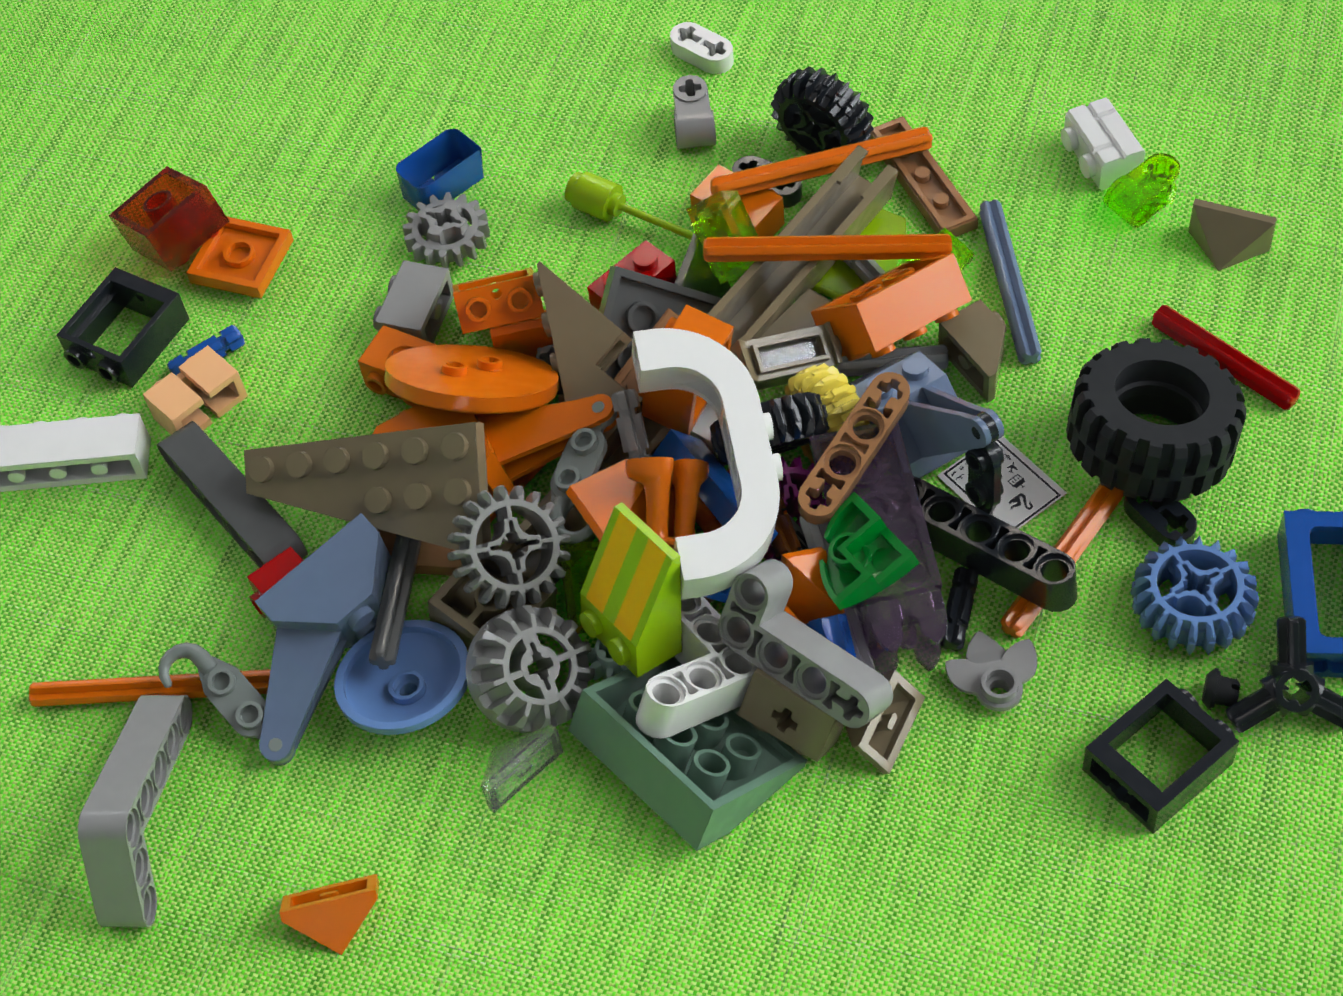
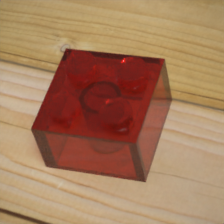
M168 166L109 215L132 250L170 272L176 267L185 264L194 251L208 239L217 236L219 230L229 222V219L207 186Z

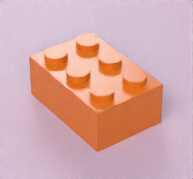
M950 253L904 262L811 311V315L816 326L830 322L834 335L841 342V357L847 356L848 361H853L869 353L871 358H877L896 349L894 342L901 338L904 341L911 340L925 334L928 331L926 325L933 321L941 323L959 315L957 308L970 302L972 298L955 255Z

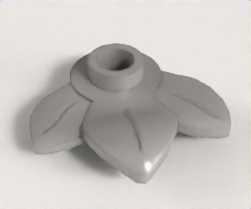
M978 631L974 634L967 647L966 659L946 661L945 667L947 676L954 687L962 692L976 695L984 707L1001 712L1014 708L1020 702L1023 694V684L1029 681L1036 673L1037 653L1030 639L1019 641L1005 650L988 635ZM994 688H1002L1006 690L1007 693L996 694L991 690H993Z

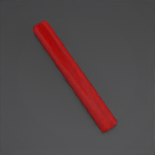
M1162 305L1154 313L1152 325L1183 346L1187 344L1197 348L1199 354L1204 357L1209 354L1219 362L1221 370L1227 368L1235 379L1284 410H1290L1298 401L1301 392L1298 387L1168 305Z

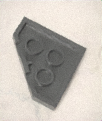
M610 266L599 311L633 339V331L652 329L668 308L677 315H680L687 304L708 314L721 298L622 267ZM632 341L606 371L613 379L632 356Z

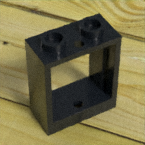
M115 267L60 330L57 337L65 351L63 355L70 364L79 369L86 367L93 370L111 383L118 381L133 388L187 323L189 316L179 293ZM125 307L151 318L120 356L93 345Z
M1165 679L1086 746L1082 770L1154 834L1233 764L1239 740L1235 738L1233 731L1226 723L1218 719L1214 720L1201 709L1191 693L1182 688L1178 689L1168 679ZM1161 711L1209 751L1163 792L1116 751L1117 748Z

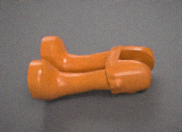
M640 457L625 460V471L628 479L643 484L645 488V524L672 549H674L675 537L695 535L699 492L701 485L708 478L709 463L699 459H679L674 461L672 457ZM672 483L675 488L674 536L668 537L670 485Z

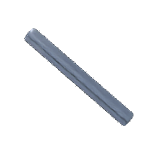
M996 199L990 202L984 201L980 205V217L1017 357L1023 365L1029 363L1036 364L1041 359L1040 354L1042 350L1002 204Z

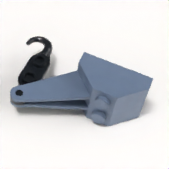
M920 351L894 359L849 383L856 387V393L861 398L877 375L884 372H894L902 375L910 386L909 404L876 454L875 460L881 466L888 463L891 468L887 472L892 476L912 475L921 478L966 453L968 483L965 485L967 496L975 507L993 516V511L1000 503L1001 495L1004 492L1001 482V464L1004 462V454L996 440L1004 436V426L999 416L992 409L977 406L958 398L947 374ZM891 388L887 393L882 391L881 404L877 409L882 414L888 400L892 397L897 399L896 389ZM869 421L870 425L874 428V433L872 434L874 438L878 434L879 429L877 425Z

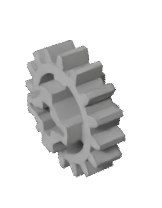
M446 192L443 200H438L437 197L432 195L430 196V204L425 205L418 202L416 204L418 213L408 212L406 215L408 223L402 227L405 236L404 240L408 252H413L416 262L425 259L427 265L434 266L436 262H441L443 268H448L449 263L455 261L461 267L463 266V258L467 256L475 260L477 258L476 248L486 249L487 247L485 238L490 237V229L485 209H480L479 202L476 199L468 203L466 194H461L456 200L452 199L450 192Z

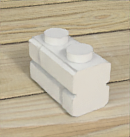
M1105 97L1090 102L1088 106L1084 104L1068 110L1065 114L1064 129L1061 130V140L1065 149L1068 152L1074 151L1079 158V167L1085 178L1091 177L1102 191L1118 185L1120 181L1125 183L1141 176L1143 173L1145 150L1109 99Z

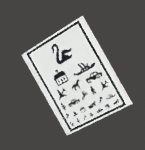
M1003 436L996 440L1004 454V462L1001 464V482L1004 492L1001 495L1000 503L993 511V516L1020 529L1066 495L1067 492ZM964 456L937 475V477L962 500L975 506L968 498L965 490V485L968 483V464Z

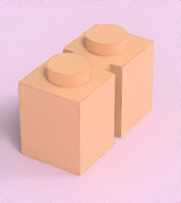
M208 345L180 365L179 374L175 375L171 372L142 394L154 420L170 434L178 431L191 421H194L202 430L212 424L211 418L199 409L202 405L206 406L220 418L248 396L238 371Z

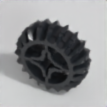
M810 66L804 70L797 69L777 87V92L774 94V99L771 102V106L774 109L771 116L778 121L776 128L786 134L785 140L792 141L796 145V150L801 149L806 154L869 140L874 130L871 125L874 117L867 112L869 104L860 100L861 92L853 91L849 87V82L844 83L839 80L837 73L831 76L828 75L824 68H820L817 71Z
M810 392L796 393L761 402L763 413L769 412L773 422L774 438L769 440L772 454H782L786 451L808 445L810 442L824 437L830 429L826 406L822 404L819 394ZM716 420L710 426L712 447L714 453H717L719 462L728 465L719 420Z

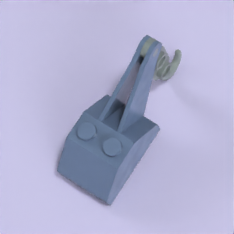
M360 513L255 601L276 629L266 701L237 667L211 656L200 645L187 642L174 645L160 659L158 673L164 687L170 688L172 686L169 676L171 665L181 658L190 659L198 669L204 694L234 730L245 738L259 739L260 752L271 764L281 766L289 763L295 756L302 736L344 649L351 648L361 638L375 630L391 555L379 532Z

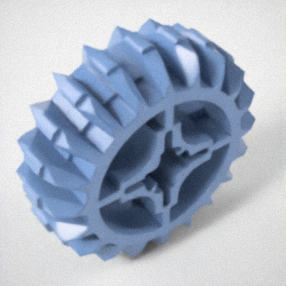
M1200 535L1194 541V544H1187L1181 536L1176 541L1175 547L1163 541L1158 548V553L1149 550L1145 556L1144 563H1140L1136 568L1135 581L1132 582L1131 586L1134 614L1140 615L1139 623L1141 624V629L1153 628L1151 635L1154 641L1164 637L1169 639L1168 646L1170 651L1178 644L1186 645L1189 655L1194 652L1196 646H1201L1209 655L1214 650L1215 643L1226 650L1231 645L1232 639L1240 640L1245 635L1246 628L1250 627V624L1254 621L1256 615L1254 610L1259 602V595L1256 591V576L1248 574L1250 569L1248 561L1236 562L1237 555L1235 549L1225 553L1220 551L1219 540L1213 543L1211 547L1203 545ZM1169 579L1172 583V588H1170L1169 594L1162 597L1158 587ZM1226 593L1231 604L1221 611L1217 606L1219 596Z

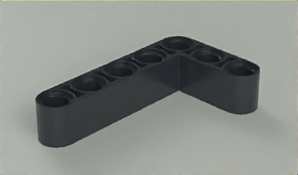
M899 476L900 482L890 486L893 489L903 491V499L891 498V501L900 509L897 514L886 509L884 513L889 520L886 526L907 547L913 540H916L968 569H975L979 575L1045 610L1062 612L1075 604L1077 600L1076 565L1073 558L1068 554L916 476Z

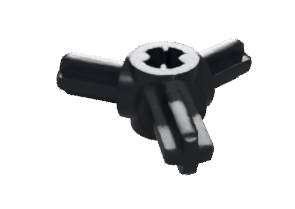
M1294 615L1279 617L1277 619V660L1270 662V670L1267 676L1259 680L1262 688L1228 707L1225 711L1227 718L1235 730L1240 733L1276 712H1279L1283 717L1291 712H1296L1302 716H1307L1311 712L1343 729V696L1325 688V679L1314 674V662L1306 660V620L1304 617ZM1294 678L1299 682L1295 683L1299 690L1291 695L1286 691L1289 688L1285 683L1289 679Z

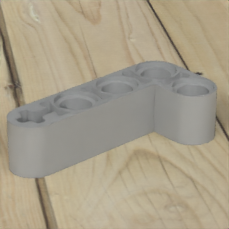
M768 559L737 576L732 584L718 624L719 635L726 646L849 728H860L888 709L893 700V691L889 681L882 674L784 611L793 588L792 574L784 563L776 559Z

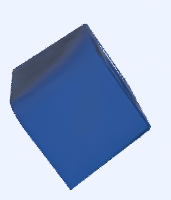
M458 129L445 130L397 164L396 172L403 198L416 209L418 202L425 205L430 204V196L432 195L437 197L438 200H443L446 192H450L452 199H455L484 178L481 147Z

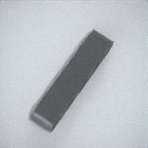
M191 421L157 444L158 450L170 468L259 568L290 546L301 558L308 555L306 547L296 532L265 498L246 494L245 476L194 421Z

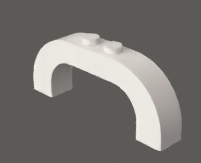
M674 328L633 331L631 354L639 393L668 389H679L694 393L703 398L713 408L719 420L738 510L731 520L722 527L707 533L675 537L674 550L680 555L681 600L712 595L731 587L737 576L757 566L771 543L780 502L778 481L783 480L781 457L779 453L772 454L769 440L774 438L772 418L769 412L763 413L756 385L746 367L730 350L720 343L699 333Z

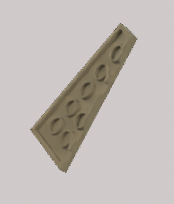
M480 422L244 450L246 494L346 521H352L362 513L376 529L453 550H459V545L448 542V534L462 533V530L452 523L453 518L457 515L468 517L462 507L463 504L469 500L478 504L477 494L483 490L488 492L484 423ZM490 515L479 528L476 545L491 541Z

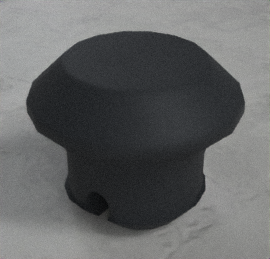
M1218 668L1207 673L1202 701L1207 709L1211 710L1215 704L1230 707L1237 703L1240 682L1237 679L1221 676Z

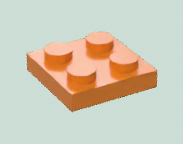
M220 215L186 272L188 279L192 284L261 299L294 241L291 230Z

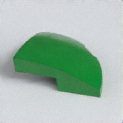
M855 491L842 503L831 518L823 536L826 542L830 544L827 554V565L823 559L819 561L821 579L825 590L839 610L853 606L881 592L919 564L914 553L887 528L882 518Z

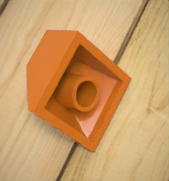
M627 458L570 485L566 491L567 496L599 541L602 539L614 506L621 502L644 523L646 522L645 488L643 484L628 479L625 471V460ZM672 483L670 485L668 537L674 536L675 488Z

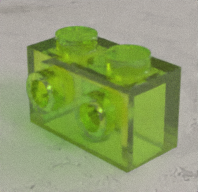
M719 191L686 209L691 219L692 229L702 245L707 237L758 236L738 191ZM754 261L708 263L720 284L737 282Z

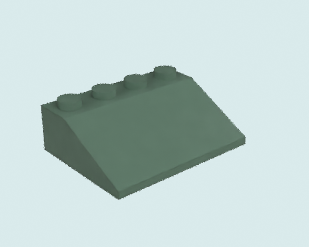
M675 656L638 678L627 669L582 689L568 731L696 851L729 834L803 769L807 762V759L794 751L791 746L769 733L758 730L752 723L737 715L740 707L667 738H653L644 734L636 724V714L646 684L653 676L682 665Z

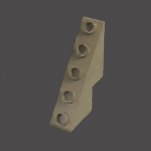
M539 261L537 264L538 271L533 272V281L538 296L544 297L546 312L541 313L542 324L547 337H552L555 352L550 353V363L552 371H557L563 388V393L558 395L559 403L596 394H605L611 398L613 393L626 390L608 375L606 371L632 341V338Z

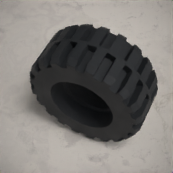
M1139 338L1131 344L1126 340L1111 346V350L1108 348L1103 349L1085 363L1080 370L1068 416L1067 439L1070 442V449L1078 462L1082 461V468L1091 477L1098 476L1101 485L1113 490L1115 487L1124 491V496L1136 499L1137 495L1148 497L1150 502H1162L1164 498H1171L1173 502L1189 498L1190 493L1197 496L1211 489V486L1218 484L1226 476L1227 470L1231 468L1246 419L1244 395L1239 385H1235L1236 380L1227 368L1221 370L1219 368L1220 364L1209 354L1206 357L1200 355L1197 348L1187 344L1184 348L1174 345V341L1162 339L1161 342H1151L1150 338ZM1134 414H1151L1160 416L1176 423L1177 425H1162L1143 420L1135 416Z

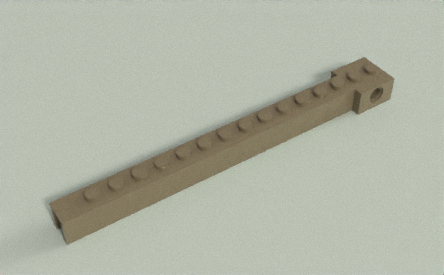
M858 145L778 236L860 235L891 199L898 170L888 164L872 183L859 175L862 160L868 154V151ZM837 260L754 261L708 315L734 326L731 346L738 339L747 341L760 338L808 288L811 290ZM638 396L640 406L636 407L637 413H641L643 398ZM643 416L649 448L645 449L646 453L652 456L670 429ZM617 424L609 431L603 433L607 440V451L598 472L626 458L629 459L628 452H623ZM551 490L539 502L538 507L551 502ZM575 506L568 513L564 523L566 530L573 532L580 531L587 526V522ZM524 519L519 525L523 532L529 535H538L533 525L527 519ZM593 533L580 543L561 544L560 550L569 552L571 557L568 561L557 562L556 564L567 572L597 536ZM505 541L500 547L492 548V551L502 549L512 554L528 545H516L515 543L511 544ZM535 550L527 555L525 560L526 571L522 572L523 583L536 571L541 559V550ZM485 559L480 560L484 569L492 577L507 583L506 577L501 576L499 566L495 562ZM452 574L429 599L430 621L442 624L454 631L461 638L468 651L473 638L486 622L498 614L514 609L509 598L506 608L496 609L494 595L488 603H479L478 595L481 588L478 587L473 592L466 593L463 588L470 580L469 576L465 575L455 578ZM550 577L554 584H556L560 580ZM557 588L549 594L540 590L542 600L536 604H532L526 598L525 605L556 609Z

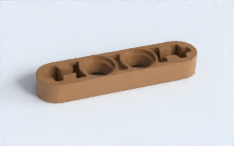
M884 372L872 380L802 484L798 493V511L807 522L812 524L830 522L838 508L849 497L906 411L910 398V386L902 375L894 372ZM891 388L896 389L897 399L890 398L884 406L882 414L877 410L881 404L882 391L887 393ZM871 421L877 425L879 432L874 438L864 440L855 435L853 428L858 422ZM837 456H846L854 461L855 469L850 474L838 475L831 470L829 464ZM826 481L831 485L826 496L828 507L820 504L816 509L811 508L809 496L813 498L819 497L825 488Z

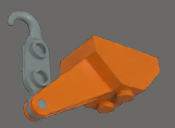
M596 394L577 400L539 406V408L522 412L493 414L477 417L471 413L445 411L417 404L376 426L373 434L469 422L484 423L488 492L492 497L494 488L499 485H504L510 495L512 488L515 487L513 481L561 456L550 482L551 502L555 507L549 514L551 520L558 517L566 519L568 513L575 506L567 496L566 491L570 485L598 472L607 451V440L603 433L609 431L617 424L616 418H619L618 411L614 412L612 399L605 394ZM564 524L556 528L558 535L569 534L571 536L570 542L564 544L580 543L594 533L588 524L585 528L575 532L566 530Z

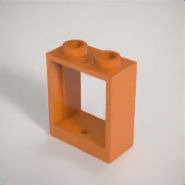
M532 267L452 285L462 334L541 317L544 309L541 297L538 296L535 289Z

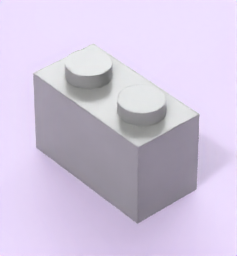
M403 260L397 275H393L389 281L388 294L383 305L378 306L374 313V328L379 332L382 326L385 325L434 343L454 298L449 268Z

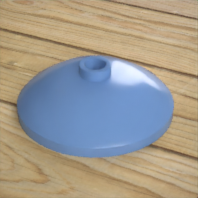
M405 620L394 665H390L388 669L382 670L370 663L369 653L374 631H372L355 643L346 653L339 664L334 681V692L338 705L344 716L356 727L381 735L410 733L438 721L460 701L468 686L466 680V658L468 651L461 638L442 624L427 620Z

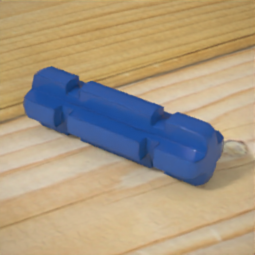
M230 325L219 332L221 336L216 338L213 335L187 350V356L182 357L180 354L167 363L170 373L179 374V366L207 345L224 358L227 356L226 351L230 350L232 353L244 346L243 335L235 325Z

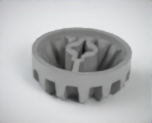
M524 605L505 611L486 622L473 638L466 658L467 685L472 699L479 710L496 725L519 733L548 730L572 719L582 689L587 688L588 682L594 679L595 668H589L587 654L592 651L589 641H582L575 631L579 626L572 619L564 620L558 616L557 610L554 608H537L531 605ZM537 634L553 638L562 646L565 652L556 655L555 651L540 644ZM568 659V678L562 689L558 692L555 680L559 675L560 662ZM535 662L538 671L530 675L527 666Z

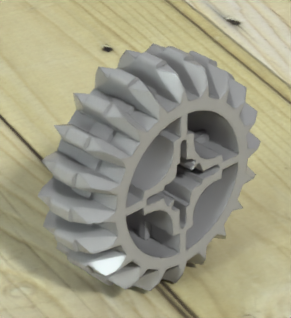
M499 485L494 488L493 497L487 490H483L477 494L478 504L471 500L463 504L462 507L468 517L457 515L453 518L452 523L462 530V533L448 534L447 541L459 545V550L448 553L447 558L449 561L461 560L463 567L453 571V576L455 578L465 575L469 576L470 580L463 588L466 593H471L478 587L481 588L478 595L479 603H488L494 595L496 609L506 608L509 598L514 608L524 606L526 598L532 604H536L542 600L540 590L547 594L555 591V584L550 577L556 579L564 578L566 571L556 563L570 560L571 554L560 550V545L570 542L571 536L569 534L558 535L556 528L562 526L565 523V519L558 517L551 520L549 514L555 507L552 502H548L541 507L537 506L540 500L539 492H531L524 500L522 486L517 485L513 487L509 495L505 486ZM492 512H495L497 523L493 524L494 534L491 541L476 545L477 534L481 524ZM512 512L527 519L533 525L538 535H529L523 532L518 524L517 517H512ZM505 541L511 544L515 543L516 545H528L512 554L502 549L491 550L502 545ZM535 550H541V559L536 571L523 583L522 572L526 571L525 560L527 555ZM485 559L495 562L499 566L501 576L506 577L507 583L492 577L484 569L480 560Z

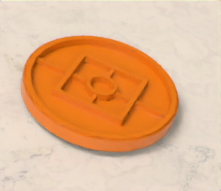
M458 344L421 346L400 351L386 360L384 374L385 385L394 394L407 401L434 409L471 414H505L539 408V406H544L556 397L559 379L557 371H552V367L549 364L535 357L506 349Z

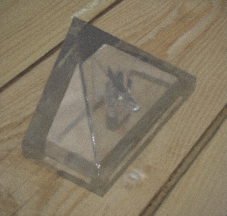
M548 725L492 748L481 787L487 806L494 813L563 753L558 730L553 725Z

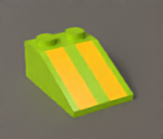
M621 502L614 506L581 589L582 613L579 615V620L584 631L591 638L597 637L607 647L610 656L618 665H625L638 678L682 652L680 555Z

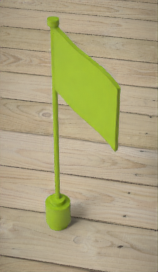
M588 171L584 173L575 172L566 185L565 200L570 202L574 209L605 222L612 220L613 217H618L623 211L690 240L693 237L694 232L625 204L626 196L623 195L622 185ZM881 209L860 235L906 234V219ZM899 259L875 261L887 272L897 267ZM837 260L812 290L836 299L864 284V282L843 260ZM754 261L745 262V263H748V264L752 265Z

